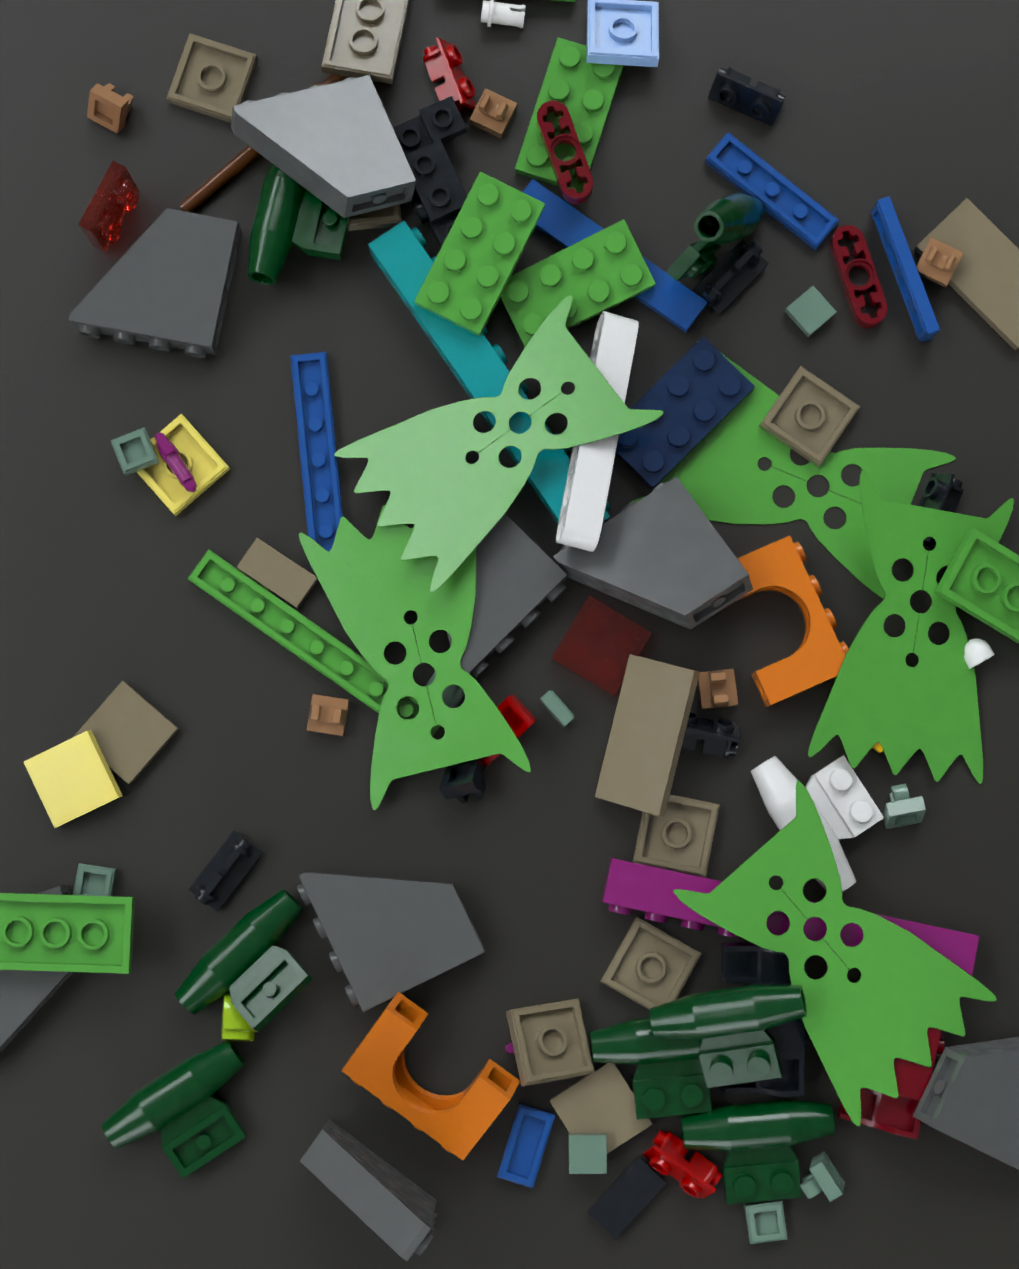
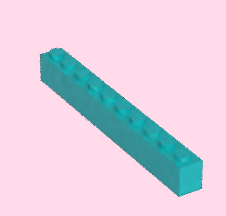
M402 221L369 243L371 256L470 399L499 396L509 374V370L504 365L508 362V359L498 344L491 346L484 336L488 333L486 327L479 337L414 303L436 259V256L431 259L424 250L427 243L416 227L410 229L406 222ZM523 381L519 386V394L522 398L529 400L525 395L529 390ZM488 411L480 412L490 428L493 429L496 423L495 416ZM524 412L515 413L509 420L510 430L517 434L526 432L531 426V418ZM547 418L545 421V428L550 434H552V432L546 425V422L549 421V418ZM514 446L505 447L515 464L518 465L522 458L521 451ZM570 448L542 450L538 454L533 470L527 479L557 524L559 522L570 465V458L566 452ZM606 502L603 522L610 519V515L607 512L611 510L608 502Z

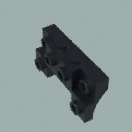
M452 96L419 110V116L393 127L416 179L414 193L418 201L413 203L421 223L428 221L440 249L467 198V194L443 146L448 141L467 132V127Z
M749 941L721 943V980L726 984L791 985L789 960L783 952L768 950ZM805 961V964H804V971H805V973H806V961ZM802 1018L766 1029L772 1037H775L782 1066V1078L720 1086V1090L725 1094L757 1093L778 1097L804 1096L805 1046L809 1043V1035Z

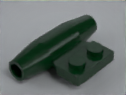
M271 163L263 180L250 232L249 279L263 285H274L277 282L292 245L301 249L306 255L342 260L351 217L343 218Z
M735 193L710 202L698 215L694 223L695 233L701 240L690 244L666 272L676 282L686 277L693 279L699 273L702 275L706 273L718 260L715 253L722 247L720 244H728L748 236L757 228L765 213L763 203L756 197L742 193Z
M281 889L245 914L200 958L174 993L175 997L190 1013L196 1015L230 991L233 1006L251 1028L259 1032L313 980L311 975L291 952L277 947L304 910L289 892Z
M748 985L694 993L650 1009V1023L655 1038L702 1040L699 1058L707 1088L782 1078V1066L775 1037H772L766 1029L807 1016L806 1000L801 985Z
M650 1018L633 1019L589 1032L593 1062L638 1065L632 1079L637 1120L712 1112L710 1090L707 1088L701 1062L698 1059L702 1040L655 1038Z
M226 1040L186 1058L136 1091L101 1124L106 1138L114 1148L119 1149L160 1130L163 1151L181 1178H185L246 1137V1131L228 1104L212 1096L245 1065L242 1055L231 1040Z
M780 1100L729 1105L712 1109V1112L697 1113L680 1119L684 1149L727 1152L722 1163L727 1205L802 1198L799 1161L790 1146L835 1133L834 1115L830 1103Z

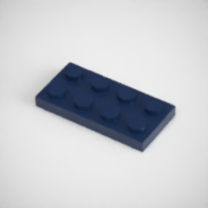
M702 337L630 408L664 411V414L644 426L619 434L615 454L653 490L754 390L755 386L705 337Z

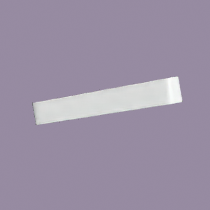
M603 311L596 326L590 360L625 403L639 322ZM619 434L573 447L557 527L556 543L589 552L595 550L601 534Z

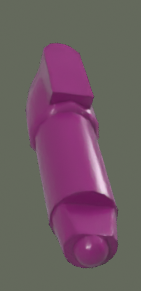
M157 433L155 441L163 460L168 463L180 484L188 492H195L197 484L180 457L179 451L163 433Z

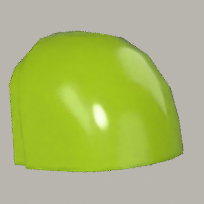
M230 993L224 994L221 1041H254L255 1032L258 1031L252 1029L233 1006Z

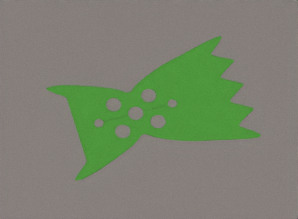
M572 295L563 299L541 324L509 372L502 393L499 396L473 398L431 409L357 440L339 449L334 454L335 457L368 459L367 466L354 489L355 493L391 492L377 523L379 527L399 524L414 525L413 532L401 556L402 560L431 556L438 557L431 580L430 593L439 589L507 512L525 485L533 470L536 458L542 450L566 449L615 436L644 426L664 414V411L629 409L566 329V321L573 300ZM533 378L540 382L541 392L534 399H524L519 394V386L523 380ZM565 382H572L575 385V390L570 395L563 394L561 391V387ZM482 411L491 412L496 419L494 428L486 433L478 432L473 426L475 416ZM518 412L527 413L531 418L530 428L521 434L514 433L509 427L510 418ZM554 413L563 414L568 420L566 430L558 435L550 434L545 428L546 419ZM508 446L517 447L522 454L520 463L513 468L504 467L499 461L500 452ZM470 451H476L479 454V459L474 464L467 463L465 459L466 454Z
M722 354L755 386L754 390L660 483L669 482L677 477L710 521L730 524L766 525L787 523L798 519L805 520L822 545L859 581L884 599L885 591L876 575L869 548L862 506L860 504V485L853 487L846 485L841 478L843 468L849 464L858 465L867 473L883 500L911 505L924 471L953 462L956 457L945 452L925 449L853 448L837 453L830 451L819 467L811 462L802 466L796 465L790 458L791 448L759 427L779 398V395ZM767 457L770 459L771 468L769 470L763 471L759 469L758 461L760 458ZM814 475H822L829 482V491L823 497H814L807 490V481ZM779 486H788L795 493L793 504L787 508L778 507L773 502V491ZM644 497L638 498V499H636V500H634V501H631V502H635V501L638 502V501H640L641 499H643ZM830 507H839L846 514V523L840 529H830L824 523V513Z
M862 470L859 480L862 513L875 572L885 591V598L869 615L846 653L814 731L808 756L812 757L818 753L834 736L838 735L844 746L850 766L854 769L878 742L884 750L892 773L897 775L918 749H921L934 780L938 782L955 758L962 755L972 775L981 784L983 781V751L976 675L974 667L969 669L964 659V649L968 639L962 622L956 613L957 606L934 592L938 586L936 580L938 571L950 564L968 529L975 528L999 543L1013 511L1014 499L1007 500L988 518L883 500L879 496L869 476ZM926 537H933L936 541V546L931 551L926 550L923 546V541ZM902 558L912 563L914 571L912 577L905 582L896 580L892 574L894 562ZM918 590L926 591L932 600L930 609L925 613L915 612L910 605L911 595ZM897 614L904 619L905 630L901 636L890 637L885 633L884 621L889 615ZM935 622L945 623L949 629V638L942 645L933 644L928 637L929 627ZM910 653H915L919 658L918 664L914 667L906 664V656Z
M384 505V506L382 507V510H381L379 519H380V517H381V515H382V512H383V510H384V508H385L386 505ZM341 517L330 551L325 550L312 538L301 532L299 533V539L307 559L345 632L370 666L388 682V689L380 706L371 765L370 800L373 810L379 807L390 782L394 779L499 753L524 771L530 773L529 760L513 730L480 684L468 672L463 670L460 665V660L468 643L476 597V548L439 589L430 593L431 580L438 557L401 559L414 527L410 528L406 524L379 527L377 524L372 538L367 539L345 517ZM409 610L415 611L418 616L417 621L413 625L407 624L404 620V615ZM437 630L447 631L452 638L451 647L444 653L434 652L429 645L431 634ZM395 641L405 646L407 654L405 660L397 665L390 664L384 657L385 647ZM421 663H428L435 670L436 677L432 684L428 686L418 685L413 678L415 667ZM458 685L463 689L465 700L461 706L450 708L444 704L442 694L447 686ZM411 696L417 700L419 712L414 718L406 720L399 716L397 704L401 698ZM435 725H440L445 730V734L441 739H435L431 735V729Z
M800 781L796 783L795 818L713 891L701 893L682 889L673 890L681 902L709 921L762 948L783 952L787 955L791 985H801L805 995L807 1016L802 1018L805 1029L842 1105L856 1126H860L861 1088H869L890 1097L898 1098L894 1070L895 1058L905 1059L927 1067L932 1066L927 1029L929 1027L962 1037L965 1036L966 1033L960 1008L961 997L982 1001H997L996 996L978 980L909 931L876 914L860 908L849 907L843 903L841 879L829 840L816 806L808 790ZM777 875L782 878L783 886L779 890H773L769 886V880L772 876ZM816 878L821 880L826 886V895L820 902L813 903L809 902L803 895V887L808 880ZM775 911L784 912L790 920L789 929L782 935H774L767 928V918ZM811 917L821 918L826 924V935L819 941L809 940L804 934V924ZM848 923L858 924L863 930V940L856 947L846 946L840 938L841 929ZM814 955L821 956L827 963L826 974L824 977L816 980L809 978L804 971L805 961ZM851 968L860 970L861 979L858 982L853 983L848 980L847 973Z

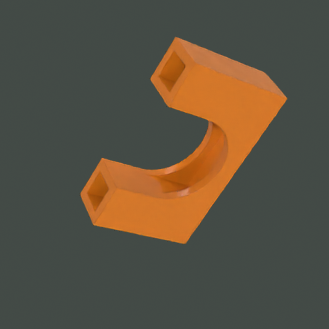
M789 535L737 558L749 574L753 590L738 600L761 591H777L789 596L797 603L805 620V635L796 652L751 674L765 706L769 707L836 677L849 648L844 641L839 643L833 630L837 628L836 620L829 608L824 609L818 597L822 595L820 585L814 575H808L803 565L807 560L798 541L793 543Z
M397 992L341 1071L349 1076L355 1084L364 1087L379 1098L386 1107L395 1110L410 1121L416 1129L425 1132L440 1143L447 1152L464 1160L510 1101L520 1080L489 1059L472 1083L460 1093L437 1095L420 1087L410 1076L406 1068L404 1055L407 1044L417 1032L428 1013L403 994Z

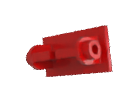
M440 37L435 38L439 48L436 45L427 47L424 50L425 56L423 61L433 83L443 78L445 79V83L434 88L439 101L452 96L459 113L462 112V106L474 110L476 104L473 97L476 96V91L470 79L464 76L461 68L463 57L455 44H450Z
M659 1130L652 1141L654 1145L642 1153L644 1157L650 1160L649 1165L658 1173L675 1178L681 1183V1189L695 1198L701 1197L704 1199L715 1193L716 1189L713 1186L719 1182L722 1173L717 1171L718 1166L697 1151L693 1153L688 1162L684 1159V1156L689 1149H684L683 1141L670 1131L665 1133Z

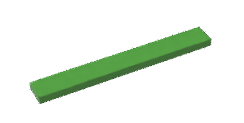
M211 550L206 552L188 577V580L379 713L381 703L388 689V682L362 656ZM405 696L398 701L397 712L403 719H412L419 712V704L415 698ZM435 725L431 729L432 737L436 734L440 725Z

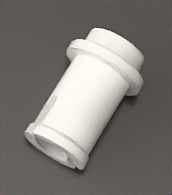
M483 0L481 22L487 23V27H491L492 23L523 28L526 5Z

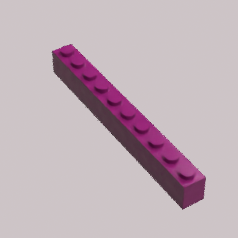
M610 858L601 900L603 903L609 904L608 911L630 915L632 908L646 911L644 918L648 920L666 923L667 916L682 919V927L703 931L704 924L717 926V934L739 938V936L693 911L681 902L673 892L675 889L710 893L723 881ZM775 911L767 918V928L774 935H782L789 929L790 920L784 912ZM876 914L909 931L972 976L979 941L978 935ZM811 917L805 922L803 930L809 940L819 941L826 935L827 927L821 918ZM848 923L841 929L840 938L846 946L856 947L863 940V930L858 924Z

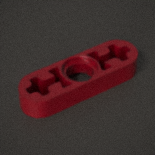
M555 100L547 101L538 109L537 127L563 198L569 203H584L592 194L593 177L571 116L563 103ZM553 112L555 117L561 116L559 118V131L561 134L556 137L552 123L545 122L547 114ZM561 144H569L574 148L575 156L569 161L559 160L554 153L556 147ZM575 168L577 181L579 183H586L583 185L581 193H577L575 188L568 189L571 186L569 170Z
M844 225L835 231L830 241V250L854 321L863 328H874L885 318L888 310L887 302L862 231L853 225ZM843 236H846L848 240H855L856 242L851 249L854 260L848 264H844V261H848L850 257L848 248L846 246H839ZM853 268L865 270L868 274V282L862 286L854 285L849 279V271ZM870 289L873 292H870L867 296L869 305L871 307L877 306L878 308L874 318H871L867 313L862 314L861 312L866 305L864 296L861 294L866 293Z

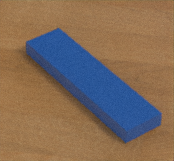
M729 132L705 159V163L743 194L758 198L763 203L767 213L815 251L840 221Z
M890 196L877 200L870 213L918 340L924 342L933 339L940 331Z

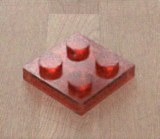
M112 161L78 224L91 244L105 252L110 243L115 244L122 232L121 223L126 213H131L139 200V189L127 168L115 161Z
M589 595L551 659L614 696L623 682L629 654L639 656L652 633Z

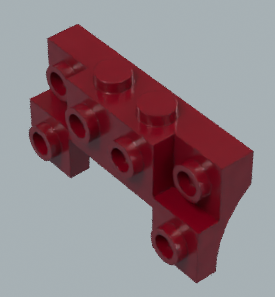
M932 1027L927 1029L932 1061L931 1067L901 1058L894 1059L898 1098L890 1097L869 1088L860 1089V1124L917 1140L921 1121L913 1117V1114L933 1074L935 1058L942 1055L945 1044V1036L941 1035L942 1030ZM840 1101L837 1117L852 1121Z

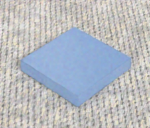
M637 0L587 1L586 63L658 67L659 2Z

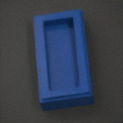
M519 1102L497 1177L530 1188L534 1187L555 1118L554 1113Z

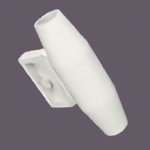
M844 755L811 775L805 786L816 806L829 840L840 875L842 892L857 881L839 839L854 838L884 818ZM773 756L750 772L769 815L778 829L781 830L796 816V783L798 780L776 756ZM815 878V880L826 891V886L824 885V883L821 880Z

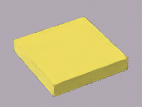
M182 413L160 433H163L179 451L180 457L197 484L196 491L188 492L180 484L168 463L160 455L155 437L151 439L160 463L137 472L175 516L230 470L229 466Z
M87 730L23 762L54 828L123 796L92 730Z

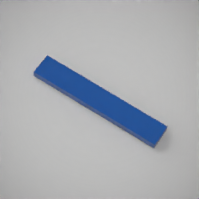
M534 179L524 189L523 193L546 204V208L535 228L562 247L567 248L603 230L601 226ZM643 257L656 286L635 296V298L684 333H687L707 305V301L679 281L676 282L669 274Z
M326 352L290 355L308 536L325 550L330 551L335 540L340 518L343 517L338 457L334 456L335 452H337L328 357Z

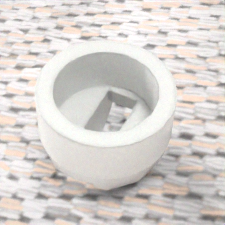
M975 638L969 640L965 645L964 659L969 669L995 655L985 640Z

